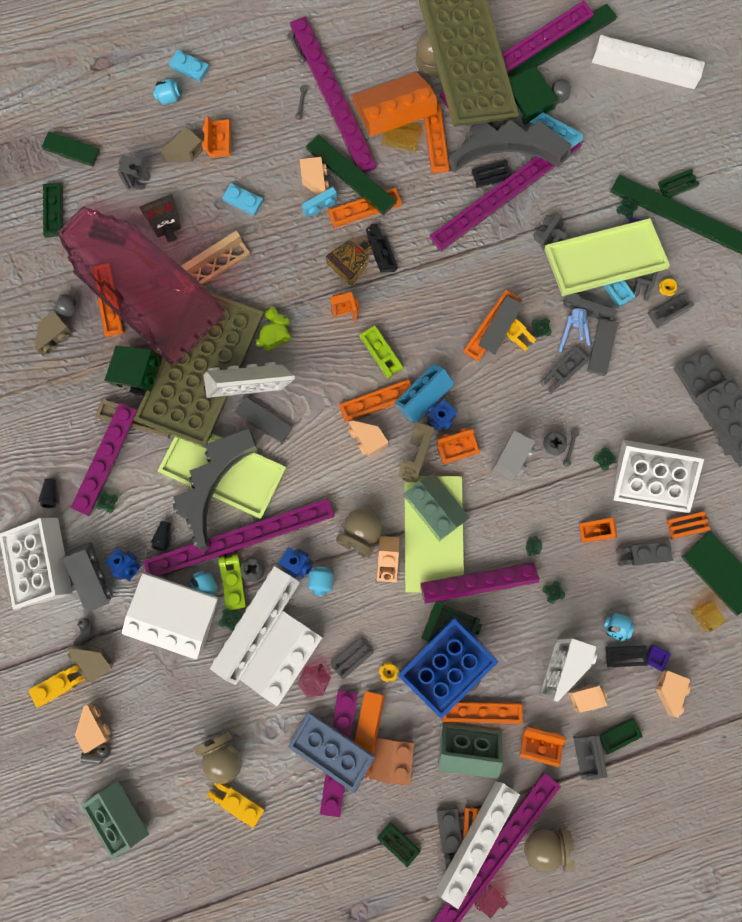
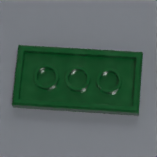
M709 531L681 558L736 616H739L742 613V564Z

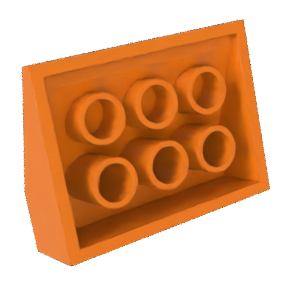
M417 72L351 95V99L370 137L437 113V98L431 86Z

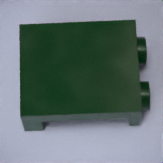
M536 65L524 69L516 76L509 77L515 103L522 112L521 120L524 125L530 123L531 120L541 113L546 114L555 109L558 98Z
M116 345L104 381L119 388H122L124 385L142 388L151 392L162 356L149 349Z
M436 601L421 639L429 641L454 615L474 635L479 634L482 624L479 623L480 618H475Z

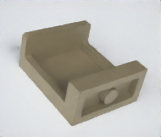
M419 422L415 423L410 444L420 448L415 462L403 459L398 475L402 480L417 482L434 427Z

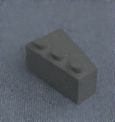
M92 542L69 550L62 559L85 612L87 613L109 604L112 592L110 587L106 585L105 576L100 568Z

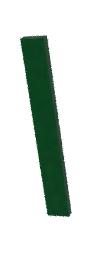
M608 4L603 5L593 11L594 16L590 20L507 73L508 78L520 74L526 68H531L535 65L538 67L614 22L617 18L616 14Z
M618 175L610 193L742 255V232Z

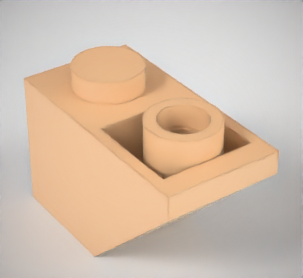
M321 157L299 159L303 185L316 195L328 190V180L324 181V175H327L326 164H322Z
M357 421L349 422L348 432L353 439L356 438L360 443L358 448L363 455L367 454L370 458L388 447L389 442L378 426Z
M380 536L377 581H397L399 537Z
M664 670L660 674L656 691L668 715L679 718V715H682L685 708L683 703L685 696L689 694L691 689L689 684L691 679Z
M590 684L569 692L576 712L581 713L607 706L605 700L608 698L605 690L600 688V685Z
M93 704L83 707L75 737L84 754L111 739L109 736L111 734L110 729L106 724L102 723L100 719L101 713L98 707L93 706Z

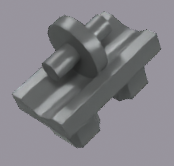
M558 213L555 217L546 215L543 220V227L547 229L545 231L537 229L533 235L534 240L541 244L543 250L545 245L563 241L567 238L564 233L566 228L563 227L564 224L561 221L562 215Z

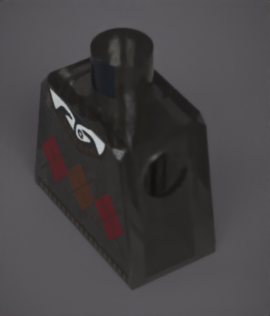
M172 194L139 206L143 216L157 237L165 235L167 242L177 239L175 231L181 229L177 205Z

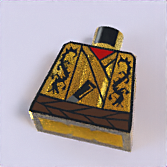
M349 240L326 256V263L344 281L352 286L368 265L366 253L371 247L365 240L358 246Z

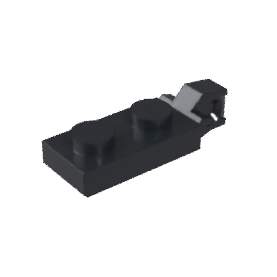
M371 224L366 228V233L380 273L395 272L398 266L387 237L381 234L378 224Z

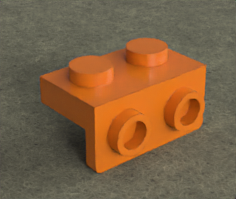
M206 116L205 123L202 126L204 140L202 141L203 150L206 151L210 158L231 156V121L229 119L212 121L209 116Z
M352 292L345 294L336 293L330 297L333 317L351 312L353 322L357 321L360 307L357 297L353 298Z
M468 428L457 431L458 434L452 436L444 434L439 437L436 446L443 465L480 453L474 437V429L468 430Z
M526 727L522 734L519 757L559 767L566 737L561 736L557 732L541 731L538 727Z

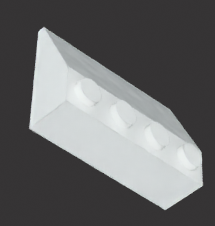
M276 362L265 363V366L259 367L257 364L246 365V368L230 366L227 367V370H220L219 367L210 368L203 375L207 398L278 391L294 381L295 377L282 364L276 365Z
M623 440L618 458L613 500L690 513L704 458L699 452Z
M39 518L0 533V543L13 610L73 594L69 573L62 559L65 556L58 518Z
M143 572L127 612L122 634L197 660L204 650L219 597Z
M282 611L240 680L278 707L323 637Z
M556 639L539 697L558 702L590 669L591 664H595L598 655L595 652L596 646L575 639Z

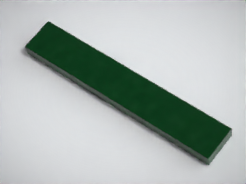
M319 134L306 145V149L313 156L321 157L322 163L326 164L327 168L383 216L396 204V200Z

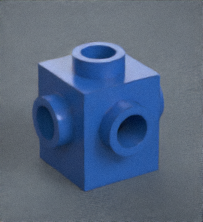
M443 399L438 405L434 404L427 411L429 413L427 423L429 426L434 427L435 431L439 430L441 432L444 428L448 430L454 423L453 419L456 417L457 411Z
M118 547L105 562L113 570L111 573L120 580L123 577L128 581L132 579L142 566L136 561L138 558L130 551L126 553Z
M290 547L287 548L278 563L286 569L285 573L293 578L299 576L303 579L312 568V561L308 558V553L301 549L297 552Z

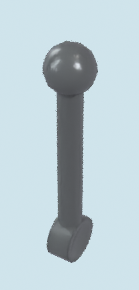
M289 32L287 37L292 41L299 56V62L303 64L306 59L302 56L294 40V33Z
M306 86L300 87V103L298 113L295 115L297 120L302 119L301 112L304 95L307 93Z
M577 429L571 432V443L566 460L563 462L565 467H569L571 464L570 457L576 437L579 435Z

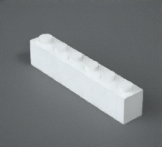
M600 35L592 63L691 89H695L700 81L705 64L704 61Z
M274 566L272 571L268 573L261 588L257 591L253 601L246 608L243 617L236 624L231 636L224 643V647L219 655L214 659L210 670L225 681L236 685L300 582Z
M495 781L434 892L455 908L459 909L517 802L520 796L519 793L504 783Z

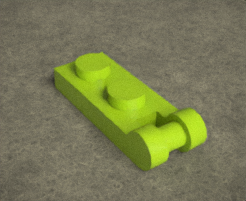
M375 325L359 335V338L387 379L392 377V374L396 371L400 372L403 370L400 361ZM391 361L393 365L388 368L386 363Z
M232 554L231 557L226 558L225 556H220L219 565L226 611L247 608L243 579L240 573L239 554ZM233 564L234 570L227 571V565Z

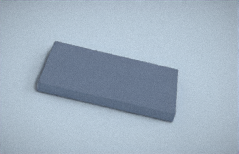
M312 712L307 713L288 746L353 793L359 788L376 758L374 754Z

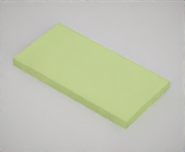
M650 218L548 244L544 248L562 296L662 271L670 266Z
M212 433L208 444L222 438ZM174 437L158 472L191 487L189 477H191L190 470L211 463L207 461L205 456L207 448ZM253 453L243 458L225 474L212 497L262 520L287 468L259 454Z
M418 476L417 482L404 481V493L427 476ZM437 476L463 508L462 476ZM404 498L405 593H422L420 589V583L464 575L463 524L439 542Z

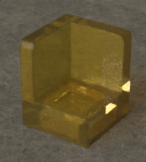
M714 601L706 602L691 611L703 632H711L726 622Z

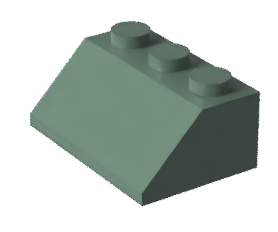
M434 473L422 479L404 493L403 497L439 542L470 518Z
M442 723L438 771L499 779L503 764L501 730Z
M118 781L81 805L112 859L149 835L145 823L139 818L135 806L129 801L124 787Z

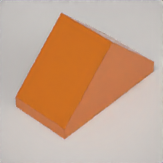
M613 517L579 524L582 543L607 541L617 538L615 518Z

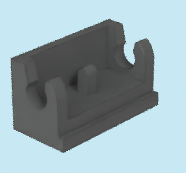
M122 155L118 174L126 189H145L143 185L137 184L139 180L149 181L150 179L143 160Z
M685 292L647 313L657 329L686 313L694 306L692 300L688 302L685 300L687 295Z
M592 734L573 738L581 779L607 778L599 735Z

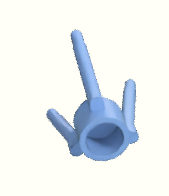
M573 309L572 316H568L559 352L563 350L571 323H573L574 327H579L580 340H583L584 326L587 346L591 345L587 311L585 309Z

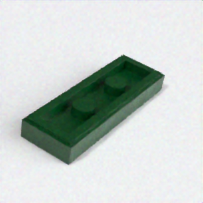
M48 131L41 146L45 151L91 167L94 166L100 150L96 147Z
M62 183L43 184V235L45 238L63 237Z

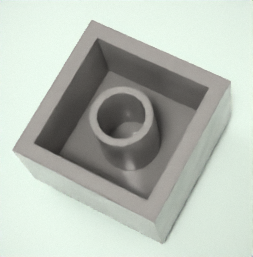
M514 430L492 472L511 482L515 478L519 479L527 466L524 462L531 458L536 449L533 447L535 441Z

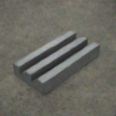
M359 639L330 665L343 680L373 653ZM360 644L362 648L338 668L336 664ZM365 650L367 654L343 674L341 670Z

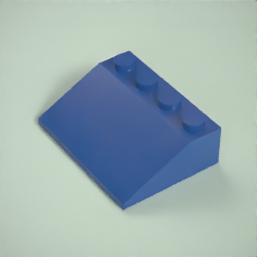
M454 615L399 671L398 677L442 719L498 663V660L472 631Z

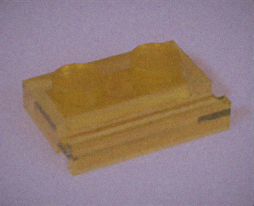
M409 123L384 132L382 145L416 153L422 126Z

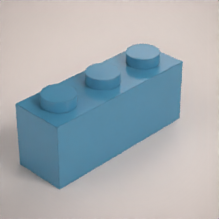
M432 364L394 404L406 419L416 423L449 391L454 382L444 368Z

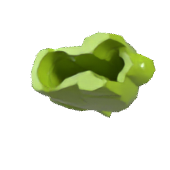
M271 306L265 312V316L271 323L263 326L259 339L255 342L258 347H263L267 351H271L276 346L289 342L292 339L287 328L290 320L286 316L278 314L274 306Z

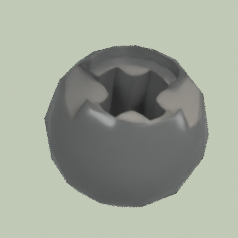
M558 79L552 85V91L558 98L557 103L565 102L570 96L571 85L565 79Z
M61 294L58 297L54 311L61 317H72L77 301L69 294Z
M550 432L544 437V449L549 454L560 455L567 448V439L560 432ZM554 439L556 443H559L557 447H554V444L551 443Z
M255 557L245 559L240 567L242 577L249 582L260 580L265 572L263 562ZM250 565L253 567L257 566L255 574L248 573Z

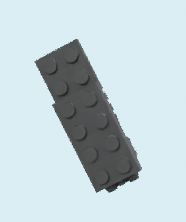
M706 349L676 365L673 369L694 403L699 407L698 409L704 415L703 417L709 423L708 425L719 435L720 441L718 446L723 448L724 455H731L735 463L741 467L742 390L733 377L725 378L710 352Z

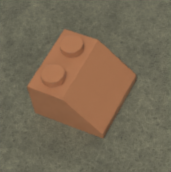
M377 737L374 750L376 758L371 765L369 779L410 786L414 742Z

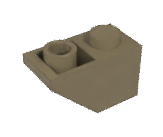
M185 127L175 135V138L170 143H166L160 152L166 162H191L203 151L202 140Z
M54 311L38 322L35 349L42 356L50 354L55 349V346L60 342L66 341L69 335L72 334L71 330Z
M73 644L68 649L69 659L74 664L77 663L79 665L81 675L84 679H89L91 683L111 670L114 665L102 648Z

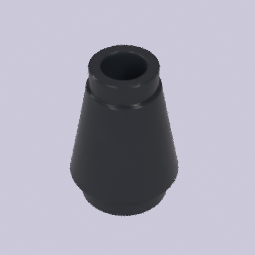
M44 479L38 500L43 508H55L56 503H58L55 479Z
M160 521V525L151 540V548L167 551V547H170L171 523Z

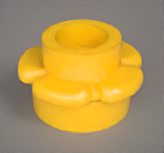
M673 279L662 280L659 284V291L662 295L672 296L677 291V283Z
M391 662L384 663L379 669L381 679L385 682L394 681L398 677V667Z

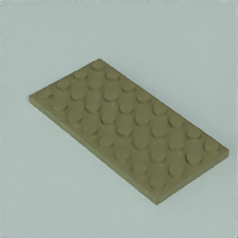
M419 0L453 126L516 119L519 113L487 0Z
M194 287L162 356L152 391H146L133 420L206 448L205 445L209 442L228 396L207 398L203 375L210 368L219 367L220 370H227V367L239 366L241 368L263 319L264 312L207 291V295L200 288Z

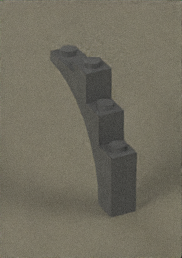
M512 120L501 125L498 131L488 123L473 124L469 130V139L465 140L457 151H453L450 154L449 169L456 172L465 164L479 157L502 152H519L534 155L558 168L570 157L571 144L541 121L531 125L527 131H524Z
M249 428L206 444L207 451L205 456L207 461L211 463L190 470L191 477H189L191 487L195 489L173 497L175 513L183 518L188 517L186 523L188 528L193 530V544L202 551L210 549L207 536V515L216 487L235 464L259 451L253 433Z

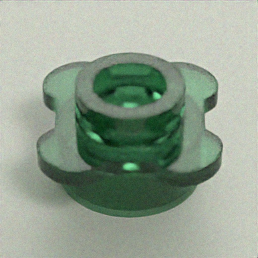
M624 198L616 211L618 214H623L627 219L633 217V212L638 209V205L633 200Z
M548 318L543 320L534 319L532 321V326H534L533 335L535 337L549 336L552 333L549 328L550 320Z
M602 448L598 455H594L593 460L600 464L602 470H607L610 464L616 462L617 458L608 448Z
M103 491L99 494L96 508L112 513L118 497Z
M537 536L528 538L525 546L527 555L535 556L541 553L542 541Z
M554 581L551 585H545L542 588L543 593L547 596L548 603L553 604L556 600L565 598V592L560 587V582Z
M225 608L222 611V619L218 622L219 626H225L234 631L238 620L241 618V614Z

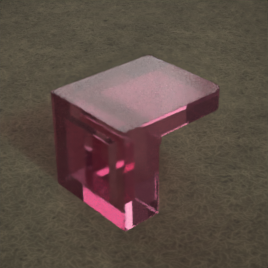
M322 664L308 665L305 667L297 684L307 697L323 696L331 676Z
M489 884L474 904L477 910L492 918L499 907L502 909L506 907L508 901Z

